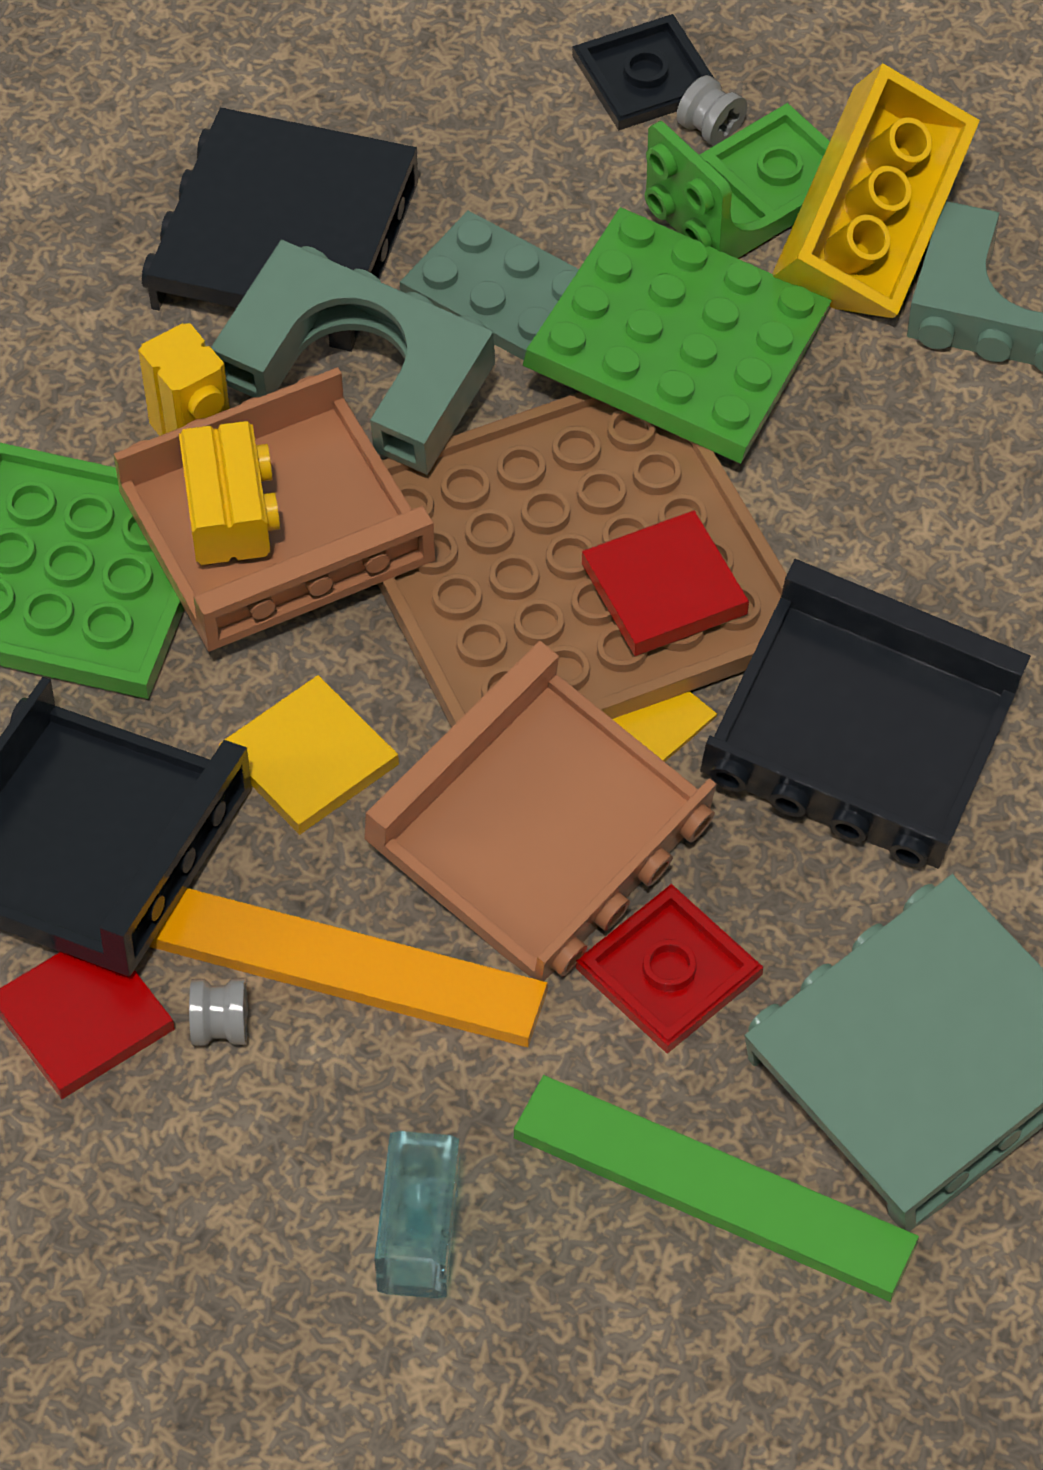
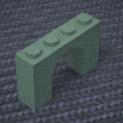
M946 201L933 230L913 295L907 337L918 339L925 346L933 349H945L950 346L977 352L982 358L992 362H1001L1009 359L1035 365L1043 372V312L1022 308L1005 299L991 284L987 274L995 246L1000 212Z
M281 239L211 346L213 351L224 362L227 386L253 398L262 397L278 390L300 354L317 339L334 332L346 330L366 331L379 335L392 343L401 352L405 362L370 419L373 447L377 453L427 475L495 365L494 332L487 329L481 321L472 316H457L434 306L428 298L419 293H404L381 283L375 275L366 270H351L329 260L322 252L313 247H298Z

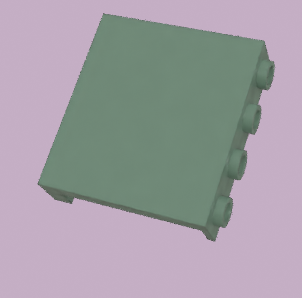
M953 874L936 887L933 884H927L918 889L907 900L901 914L885 926L878 923L864 931L853 944L851 953L834 966L827 963L815 969L804 980L798 994L782 1006L772 1004L762 1010L750 1023L749 1032L744 1035L748 1060L755 1067L761 1062L887 1201L888 1215L900 1228L909 1232L943 1208L1043 1128V968Z

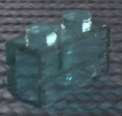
M405 1131L390 1133L374 1258L378 1292L388 1295L438 1299L447 1297L457 1210L456 1198H458L461 1174L459 1138L452 1135Z

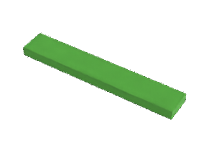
M545 1075L542 1076L514 1127V1139L889 1302H891L918 1245L919 1236Z

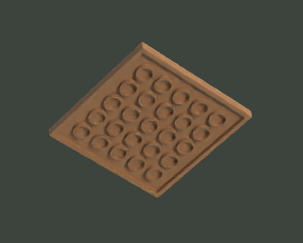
M582 392L451 436L427 475L393 459L387 458L382 460L411 509L423 505L433 521L435 561L378 583V586L451 727L539 640L559 655L556 674L611 719L746 671L781 598L787 574L715 453ZM695 510L748 598V614L634 656L582 565V551Z

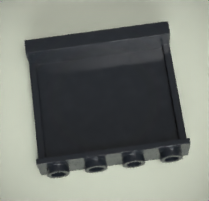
M220 107L211 129L204 128L201 132L197 146V161L193 170L186 169L182 175L179 187V202L175 211H167L164 216L160 233L161 243L156 254L149 253L145 259L142 270V286L149 290L151 309L160 311L167 293L237 308L281 239L298 247H313L337 264L351 270H366L380 280L418 184L417 147ZM346 330L328 334L329 347L352 352L360 331Z
M794 559L785 577L781 598L714 737L711 735L708 737L700 772L710 775L715 783L725 789L736 792L745 790L767 799L777 810L794 817L807 816L830 826L835 834L843 839L852 842L866 841L889 850L890 854L902 864L915 868H921L927 864L939 869L1019 689L1031 655L803 561Z
M42 677L28 698L24 697L16 704L10 723L0 736V929L130 977L250 792L251 780L247 747L223 740L211 760L55 706L51 679Z

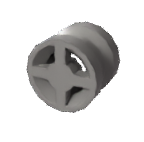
M705 75L693 82L684 93L677 109L676 119L686 129L700 130L704 141L715 146L740 128L747 113V102L745 98L737 93H725L722 91L719 81Z
M231 978L226 985H211L206 979H191L189 1023L192 1046H206L212 1039H227L232 1045H246L248 1015L246 979Z

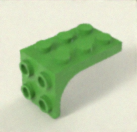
M788 103L701 154L695 152L663 121H658L648 128L645 200L651 212L658 219H665L679 233L700 241L705 247L710 246L719 252L721 251L739 258L794 225L830 141Z

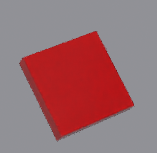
M695 510L582 551V565L634 656L748 614V598Z
M672 884L589 949L580 959L576 960V969L667 1054L763 975V966Z
M63 952L57 953L0 988L1 1019L61 1099H64L175 1030L173 1019L135 970L128 977Z

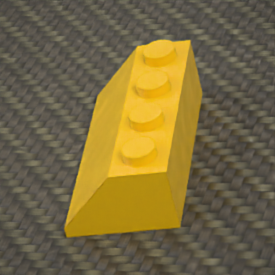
M883 63L854 86L773 270V277L793 285L802 286L813 293L832 300L830 307L837 310L887 318L896 317L980 120Z

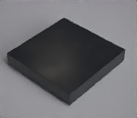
M674 14L572 46L574 60L618 131L677 112L684 93L693 82L705 75L713 77Z

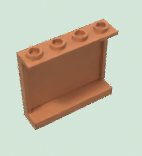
M338 367L316 376L305 377L293 385L262 397L250 398L241 405L207 418L196 419L184 427L150 440L139 441L125 450L114 453L119 492L208 652L435 561L434 523L423 505L415 509H411L345 401L342 373ZM248 421L250 424H253L256 445L268 444L273 481L261 483L263 494L276 493L280 530L268 531L270 553L266 557L244 560L231 557L229 562L201 565L195 559L179 433L187 428L212 426L213 429H218L220 424Z
M539 640L366 812L364 839L503 957L531 978L545 981L554 971L562 977L568 974L576 966V960L580 959L587 950L588 946L583 942L598 926L604 931L611 929L628 909L631 902L627 898L629 894L641 882L648 887L651 886L666 871L673 859L670 852L683 838L691 843L704 832L715 815V812L710 808L717 784L709 778L699 789L693 786L556 673L559 655Z

